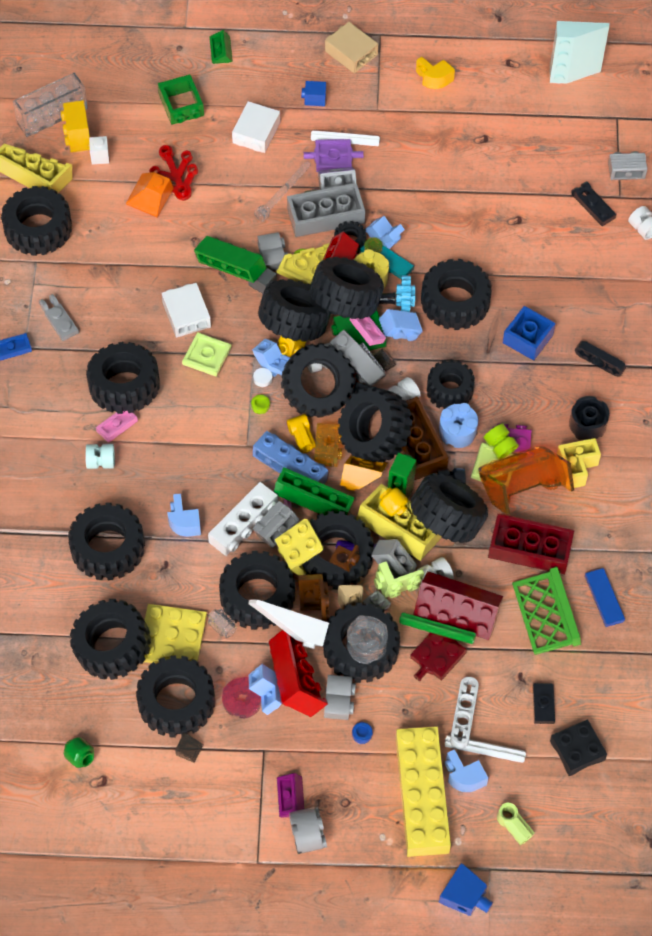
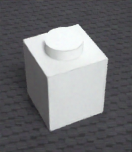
M107 136L89 137L92 165L109 163Z

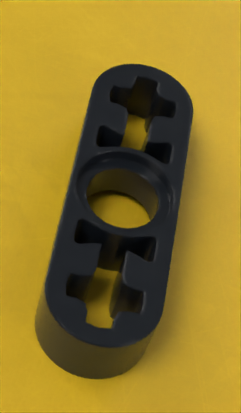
M580 341L575 348V353L580 358L614 376L620 377L626 369L623 361L586 341Z

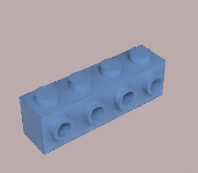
M266 431L253 445V457L278 473H281L283 467L322 484H325L328 480V469L323 464H318L307 454L296 450L293 445L285 443L276 434Z

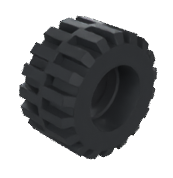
M450 359L449 362L442 360L441 364L438 362L435 364V367L430 369L427 380V396L431 398L430 402L432 404L436 403V407L439 409L440 407L445 409L453 404H469V400L473 396L475 377L472 375L473 371L468 369V365H462L461 361L454 362V359ZM445 382H454L458 384L459 387L450 389L444 387L442 384Z

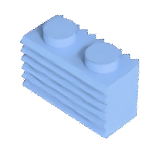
M388 309L379 318L382 330H384L383 333H385L384 336L393 337V339L402 338L414 341L423 332L416 312L410 313Z

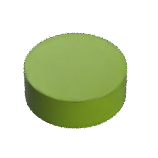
M256 395L251 400V408L257 414H264L270 409V400L265 395Z

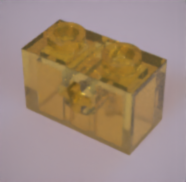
M317 423L314 461L318 464L320 463L327 467H337L338 460H341L342 449L339 448L341 435L338 433L340 425Z

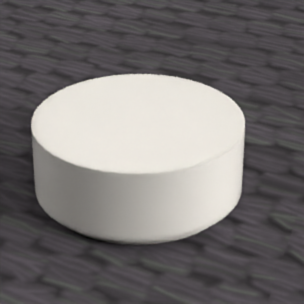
M267 368L257 369L253 375L254 383L259 387L270 385L272 382L271 371Z

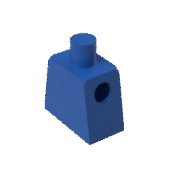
M462 863L439 898L440 904L468 916L472 915L476 907L488 913L493 905L491 900L484 897L487 885Z

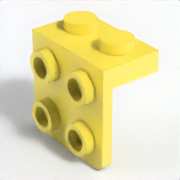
M307 519L302 520L274 539L279 547L278 552L286 560L288 568L297 575H305L306 571L302 564L320 553L324 548L310 521Z

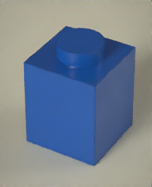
M306 81L305 88H302L301 98H305V105L325 106L326 82Z

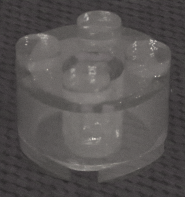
M358 616L350 624L347 631V649L351 657L357 662L369 664L380 660L385 655L388 643L387 626L375 617Z

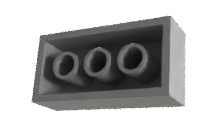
M357 183L287 196V210L295 237L335 230L340 223L344 225L345 221H347V224H350V221H353V224L356 222L359 225L365 224V208Z

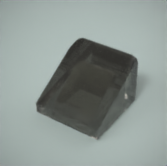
M384 349L379 350L374 355V358L383 368L384 372L397 365L390 354Z
M183 733L175 750L176 756L195 763L203 744L190 735Z

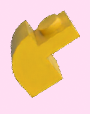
M422 56L417 59L416 71L419 76L423 77L422 85L425 87L440 89L454 81L455 69L444 59L434 66Z

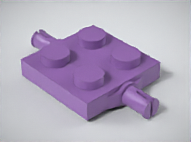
M350 139L315 140L316 147L314 152H304V159H314L316 172L352 167L353 158H363V151H353Z

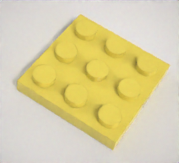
M148 604L144 621L150 630L151 644L149 645V654L144 655L146 658L144 662H154L157 664L159 663L158 659L165 657V660L173 655H176V658L179 659L182 656H186L189 661H192V659L198 661L207 612Z

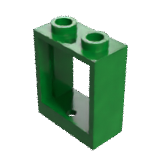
M190 74L158 83V94L171 125L204 116V106ZM191 91L195 104L177 109L172 108L168 97Z

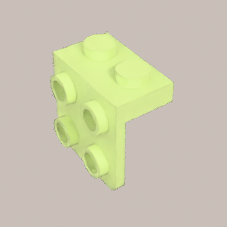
M383 562L378 566L374 584L377 590L380 589L385 598L389 596L390 598H395L403 591L408 590V592L418 589L423 579L424 571L421 569L394 579L387 562Z

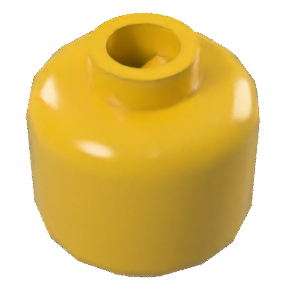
M389 487L379 497L381 499L379 505L389 516L396 514L401 516L408 509L406 507L408 498L399 488L392 489Z

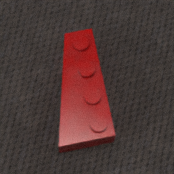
M281 630L269 640L281 702L287 707L312 717L328 705L327 700L322 698L319 693L322 688L319 682L315 683L312 676L314 669L306 660L308 655L303 643L294 639L284 630Z

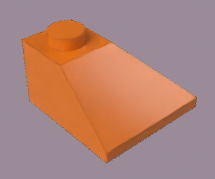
M155 172L142 173L126 205L158 218L174 188L171 180Z

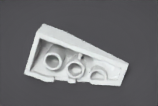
M249 600L248 604L297 641L304 642V647L314 649L315 646H323L329 625L328 622L260 600Z

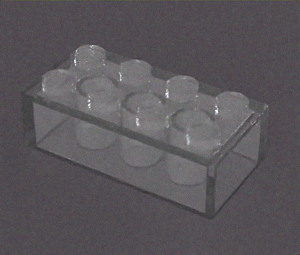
M74 72L14 100L16 121L25 136H31L61 122V111L64 110L63 103L84 100L85 110L88 109L85 86Z

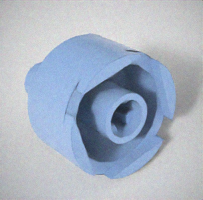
M467 403L453 404L443 409L439 424L441 440L447 445H453L455 448H463L470 445L477 433L478 416Z

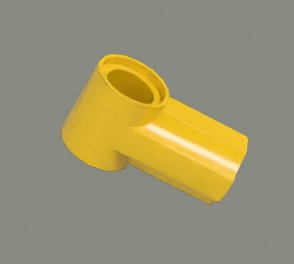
M303 414L287 419L288 430L291 436H294L300 452L307 453L315 448L316 444L310 432L307 416Z

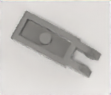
M54 294L49 295V300L54 306L51 309L48 308L43 299L39 300L46 318L62 341L79 333L77 327L62 305L58 303Z

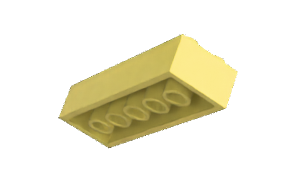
M438 726L396 729V748L407 857L449 854L451 843Z

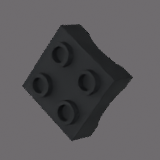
M588 719L551 735L550 743L558 753L568 776L606 760L607 753Z

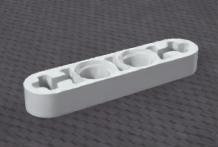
M465 677L460 683L450 737L451 745L457 749L465 748L469 742L479 687L478 681L473 677ZM467 685H471L470 694H466ZM466 700L472 705L468 708L463 707L461 702ZM459 718H466L468 723L462 725L457 720ZM459 731L463 732L461 741L457 740Z

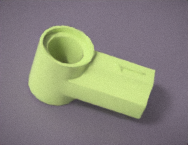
M502 804L497 813L498 823L510 832L519 845L524 844L535 832L520 816L514 804ZM502 812H510L512 818H505Z

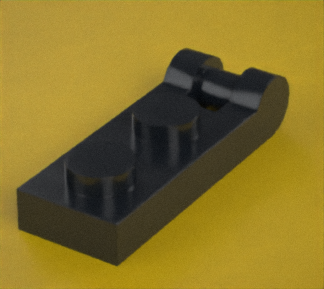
M587 181L582 183L581 187L571 190L572 196L601 226L616 219L617 214L591 188Z

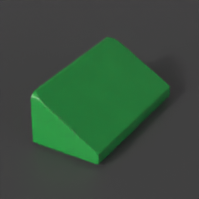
M224 30L209 36L212 63L233 62L230 36Z

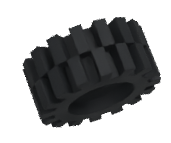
M345 221L344 225L340 223L335 229L334 236L345 232L347 235L357 237L354 241L359 244L356 251L359 254L361 248L366 244V230L363 229V225L359 226L358 222L353 224V221H350V224H347V221Z

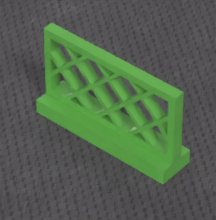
M557 567L551 568L548 573L512 583L534 655L572 644L573 647L581 645L580 635ZM548 579L549 586L546 590L537 587L539 581ZM526 585L531 589L526 596L519 593L518 587ZM534 590L543 593L539 602L530 598ZM546 596L555 600L552 608L542 604ZM528 601L537 605L533 613L524 609ZM540 607L549 611L545 620L536 616ZM552 613L560 616L561 620L558 625L548 621ZM533 618L542 622L538 631L530 628ZM545 625L555 629L551 637L541 633ZM560 631L566 634L567 640L559 642L554 637ZM539 636L548 640L545 646L536 647L535 642Z

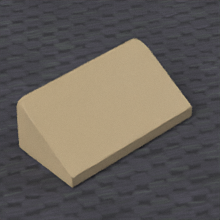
M338 586V604L342 610H344L345 605L351 604L355 606L356 602H362V586Z

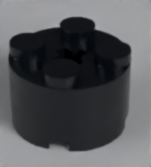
M585 396L576 401L571 410L569 427L578 440L597 439L604 435L610 416L607 404L597 400L594 396Z

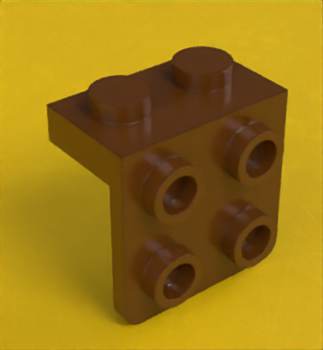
M298 575L300 611L320 610L321 620L328 622L330 614L329 610L326 609L329 607V595H325L328 594L327 582H323V575Z

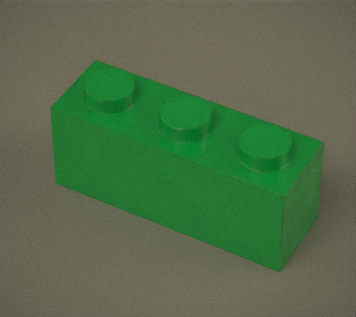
M397 454L389 470L388 488H399L409 498L414 488L416 459L407 454Z

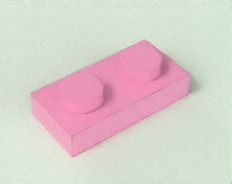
M370 317L349 319L370 346L384 343L386 337Z
M123 411V414H117L116 412L98 425L96 431L109 443L138 422L137 416L133 413H128V411Z

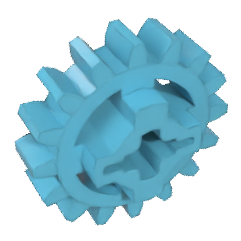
M402 275L401 284H397L396 306H401L400 311L410 312V306L415 307V285H411V276Z

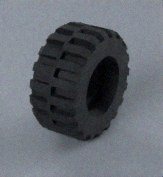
M32 186L29 189L26 187L21 192H15L13 197H9L6 204L3 205L1 220L5 237L15 250H20L23 254L30 253L32 256H37V254L47 255V252L51 251L52 253L57 250V247L61 248L65 244L64 241H67L70 237L72 220L69 205L65 198L54 189L48 190V187L44 186L42 188ZM33 215H46L52 218L48 223L39 227H29L22 224L24 220Z
M329 257L318 263L309 289L312 299L315 300L318 306L321 305L322 309L344 318L364 319L375 313L384 290V284L380 275L363 263L361 264L356 260H349L344 257H333L332 259Z
M448 259L447 262L441 261L437 263V267L435 265L432 266L424 276L421 291L422 309L424 313H427L428 319L434 320V324L438 326L443 325L445 329L454 328V330H460V328L468 329L470 325L475 326L479 323V320H483L489 310L492 293L491 281L488 279L486 272H482V268L478 265L474 266L473 262H464L463 259H458V261H453V259ZM457 287L468 291L472 297L465 301L455 302L443 297L441 292L447 288Z
M280 279L279 281H273L265 287L258 309V316L261 323L268 330L273 331L274 334L281 335L285 339L290 338L293 341L301 340L306 342L318 339L325 333L331 312L322 309V306H318L315 300L312 299L309 289L310 284H305L302 281L297 282L292 279Z
M118 342L115 345L113 343L109 344L107 348L103 347L98 350V354L95 353L88 362L86 376L92 400L102 409L106 408L107 411L112 413L116 411L117 414H123V411L134 413V410L138 409L139 411L144 408V405L148 406L158 394L160 378L157 360L148 349L145 350V347L139 344L138 346L132 342H128V344H124V342ZM123 372L138 375L134 380L127 383L109 381L112 376Z
M324 343L310 344L300 348L286 362L281 375V388L284 389L283 395L285 399L289 400L288 404L291 407L294 406L298 413H305L307 417L317 416V418L329 416L341 409L347 399L353 394V385H355L356 379L353 378V374L355 371L349 365L351 361L349 358L345 359L343 357L344 353L341 350L336 351L334 346H324ZM314 363L326 366L332 372L335 379L333 391L323 398L309 395L301 383L303 370Z
M371 386L369 388H362L359 392L353 393L351 395L352 398H348L345 402V407L341 409L340 413L342 415L338 419V424H340L338 433L341 435V443L345 445L346 451L354 457L372 462L391 460L395 457L394 454L397 455L402 451L401 448L406 446L408 442L406 440L411 435L410 426H412V420L410 419V409L407 408L408 404L405 400H402L400 395L392 391ZM380 410L382 417L380 430L373 439H370L368 432L369 422L373 414Z
M433 473L424 477L410 502L413 514L417 516L419 522L424 524V527L433 531L432 533L442 536L443 539H449L455 543H467L473 540L488 517L487 505L484 504V500L478 496L476 491L470 489L468 485L461 483L460 480L453 479L448 475L444 476V474Z
M100 503L95 504L94 508L88 507L84 509L83 514L79 513L76 516V521H73L70 526L68 543L74 564H77V568L81 572L85 571L86 576L91 578L94 575L96 580L107 578L108 581L113 580V577L117 576L122 578L125 576L124 573H131L134 570V565L138 566L141 562L140 557L144 555L145 546L142 524H140L139 518L133 515L130 509L126 508L124 510L123 505L116 504V506H112V503H106V505L100 506ZM104 531H114L120 533L125 538L119 548L110 552H98L89 546L91 539Z
M328 511V515L324 516L321 513L317 515V520L311 519L310 523L321 543L331 538H343L352 542L354 546H359L360 559L356 566L353 565L350 572L324 560L317 554L302 564L306 575L322 574L323 582H327V586H333V590H338L340 585H350L352 582L355 585L359 583L360 577L365 578L368 574V569H371L373 563L371 555L374 551V543L369 528L365 527V523L361 519L357 521L355 515L351 513L349 516L345 515L344 511H339V514H334V511Z
M252 551V554L248 555L245 552L240 554V558L234 557L231 560V565L227 564L224 567V573L220 576V602L226 616H230L232 622H240V626L243 628L251 626V630H257V627L268 629L271 624L276 626L275 623L248 604L249 600L242 597L238 591L249 580H266L274 585L276 591L263 602L292 610L293 602L295 601V579H293V572L288 568V564L284 560L280 562L279 556L275 554L270 556L269 552L263 551V554L258 553V551Z
M109 599V602H105V600L98 601L99 604L88 606L89 609L87 611L83 610L79 614V620L76 619L73 626L75 629H71L70 632L72 652L84 670L94 677L98 675L99 679L104 680L107 677H110L111 680L118 679L120 675L125 677L131 670L133 672L137 670V665L139 663L143 664L146 659L144 655L149 654V645L151 644L150 630L140 612L132 604L128 605L123 600L117 602L116 599ZM112 628H124L127 630L124 640L117 647L108 651L95 650L98 638L105 631Z
M356 602L355 606L348 604L345 605L344 610L339 608L335 611V617L330 616L328 619L329 625L323 643L324 657L327 659L328 666L330 668L334 667V673L338 676L343 674L344 676L352 677L356 683H361V680H366L367 683L372 682L374 677L380 679L384 676V672L389 673L392 665L397 661L400 646V632L398 631L396 621H393L392 615L390 613L385 614L384 609L380 606L375 608L372 603L362 605V602ZM363 630L374 634L379 639L380 646L370 654L359 655L347 650L342 641L349 633Z
M176 655L170 656V659L165 660V657L158 659L159 663L155 664L153 662L148 666L149 671H143L141 674L142 680H138L136 698L141 718L144 723H148V727L152 731L157 729L158 734L162 736L168 733L169 737L176 738V734H181L182 737L188 736L187 732L190 731L194 734L199 731L198 726L204 727L207 724V718H211L213 714L215 692L212 677L204 666L199 667L198 661L194 659L189 661L186 656H182L181 659L176 658ZM171 684H184L194 690L195 698L193 701L181 709H167L157 702L159 692Z

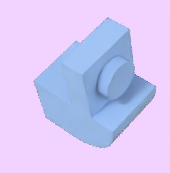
M385 216L377 218L365 228L370 238L375 239L388 249L401 239L400 234L405 230L401 224L392 227Z
M264 339L252 349L262 368L269 369L273 377L277 374L282 375L284 366L290 357L282 355L277 343Z
M173 494L174 502H170L171 512H167L168 523L172 531L186 537L201 535L198 509L183 511L181 494Z
M261 664L248 675L249 689L261 696L262 712L268 715L275 709H278L282 702L276 673L264 664Z
M455 749L447 753L445 765L450 772L448 782L453 788L461 792H473L487 786L488 776L479 760L464 767Z

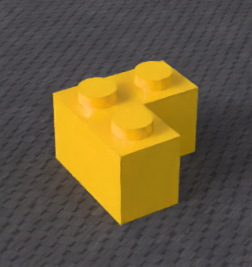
M84 100L63 103L64 110L61 111L62 121H66V124H63L66 146H70V152L90 150Z

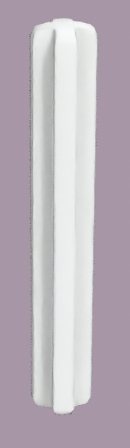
M316 130L311 132L312 141L350 139L351 144L379 146L380 137L375 135Z
M447 735L445 747L457 749L450 743L451 735ZM469 739L468 745L465 748L458 749L521 763L525 761L526 751L471 739Z

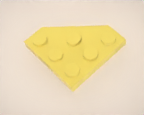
M329 244L315 249L313 247L302 250L296 254L284 255L276 273L297 282L302 281L305 284L311 285L316 267L323 260Z

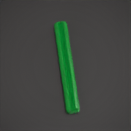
M402 613L399 618V623L465 643L473 644L476 639V633L415 615Z

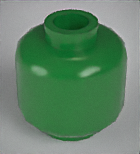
M82 737L73 738L65 744L64 757L76 768L87 767L94 760L93 746Z

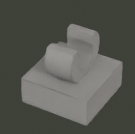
M378 590L363 601V605L372 603L375 608L380 606L384 611L391 606V603Z

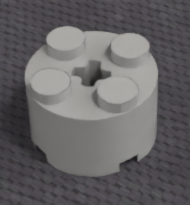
M318 807L289 812L298 854L327 847Z

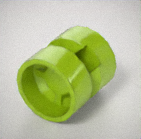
M503 423L491 429L483 437L490 447H494L493 452L499 460L510 455L519 447L516 440L508 436L510 432Z

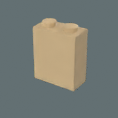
M348 22L326 38L325 52L355 74L378 55V43Z

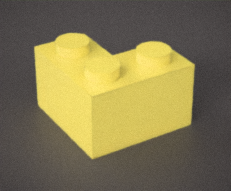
M595 438L558 446L556 458L566 489L585 486L588 476L586 468L598 466L601 453Z

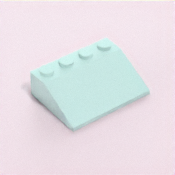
M557 21L550 62V83L567 84L601 72L609 23Z

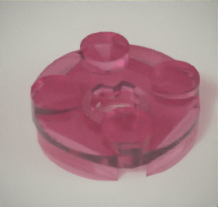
M249 677L237 678L230 681L223 688L222 704L228 714L239 716V718L243 719L249 718L259 711L261 696L249 689ZM240 694L247 696L245 702L237 700Z

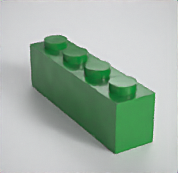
M206 236L194 249L199 263L252 283L267 269L264 258L259 253H253L245 248L223 242L218 238Z
M283 467L273 491L281 498L318 514L323 513L324 516L328 515V511H334V514L344 511L345 515H349L355 499L350 495Z

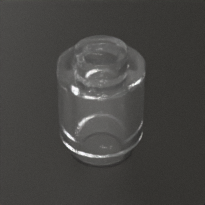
M214 609L208 615V624L220 636L228 638L236 631L235 621L224 610Z

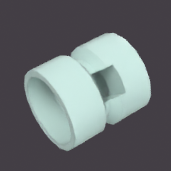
M86 444L87 469H98L99 466H102L103 469H113L115 466L114 444H102L101 447L98 444Z

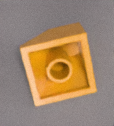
M351 454L344 464L340 485L345 486L347 490H359L381 477L388 463L372 462L354 457Z

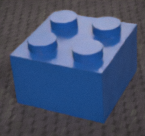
M523 306L504 331L503 344L534 361L552 338L556 323Z

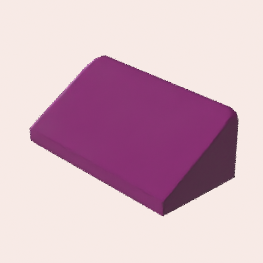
M294 772L277 777L279 817H289V812L305 809L302 776Z

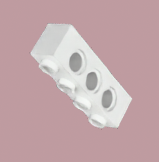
M259 482L208 533L209 543L225 556L230 552H234L238 548L239 543L251 535L252 528L256 525L257 521H260L269 512L270 508L276 505L278 495Z

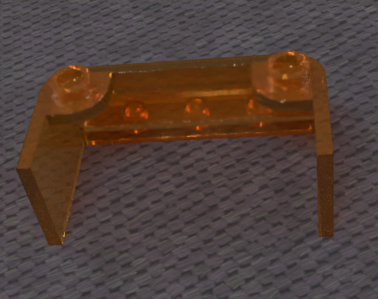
M542 446L485 464L478 469L479 477L492 505L506 515L510 514V496L541 485L547 490H555L558 486L562 485L569 491H574L571 462Z

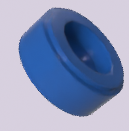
M360 722L353 727L352 737L355 742L366 744L372 739L373 730L368 723Z

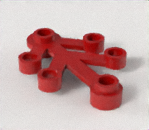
M163 145L160 147L159 155L162 160L167 162L170 172L162 171L158 166H152L149 172L152 173L157 170V174L174 181L176 186L173 185L174 188L171 193H174L177 199L186 201L191 197L192 189L190 185L199 170L195 164H189L193 156L188 150L182 152V161L177 169L173 160V149L169 145ZM187 168L188 175L183 182L181 178Z

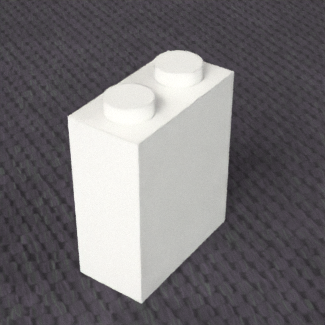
M248 101L232 131L233 143L265 153L280 124V111Z
M197 283L186 284L183 287L169 289L161 293L162 303L176 338L211 328L210 315Z

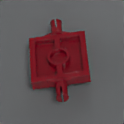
M429 633L410 654V659L420 666L418 672L414 674L415 679L421 681L428 673L442 681L464 657L467 649L455 639Z

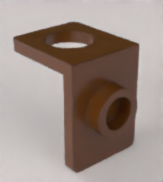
M338 545L330 558V563L350 572L352 566H356L360 559L359 546L355 545L353 550L350 551ZM346 553L348 558L346 562L341 563L337 560V555Z

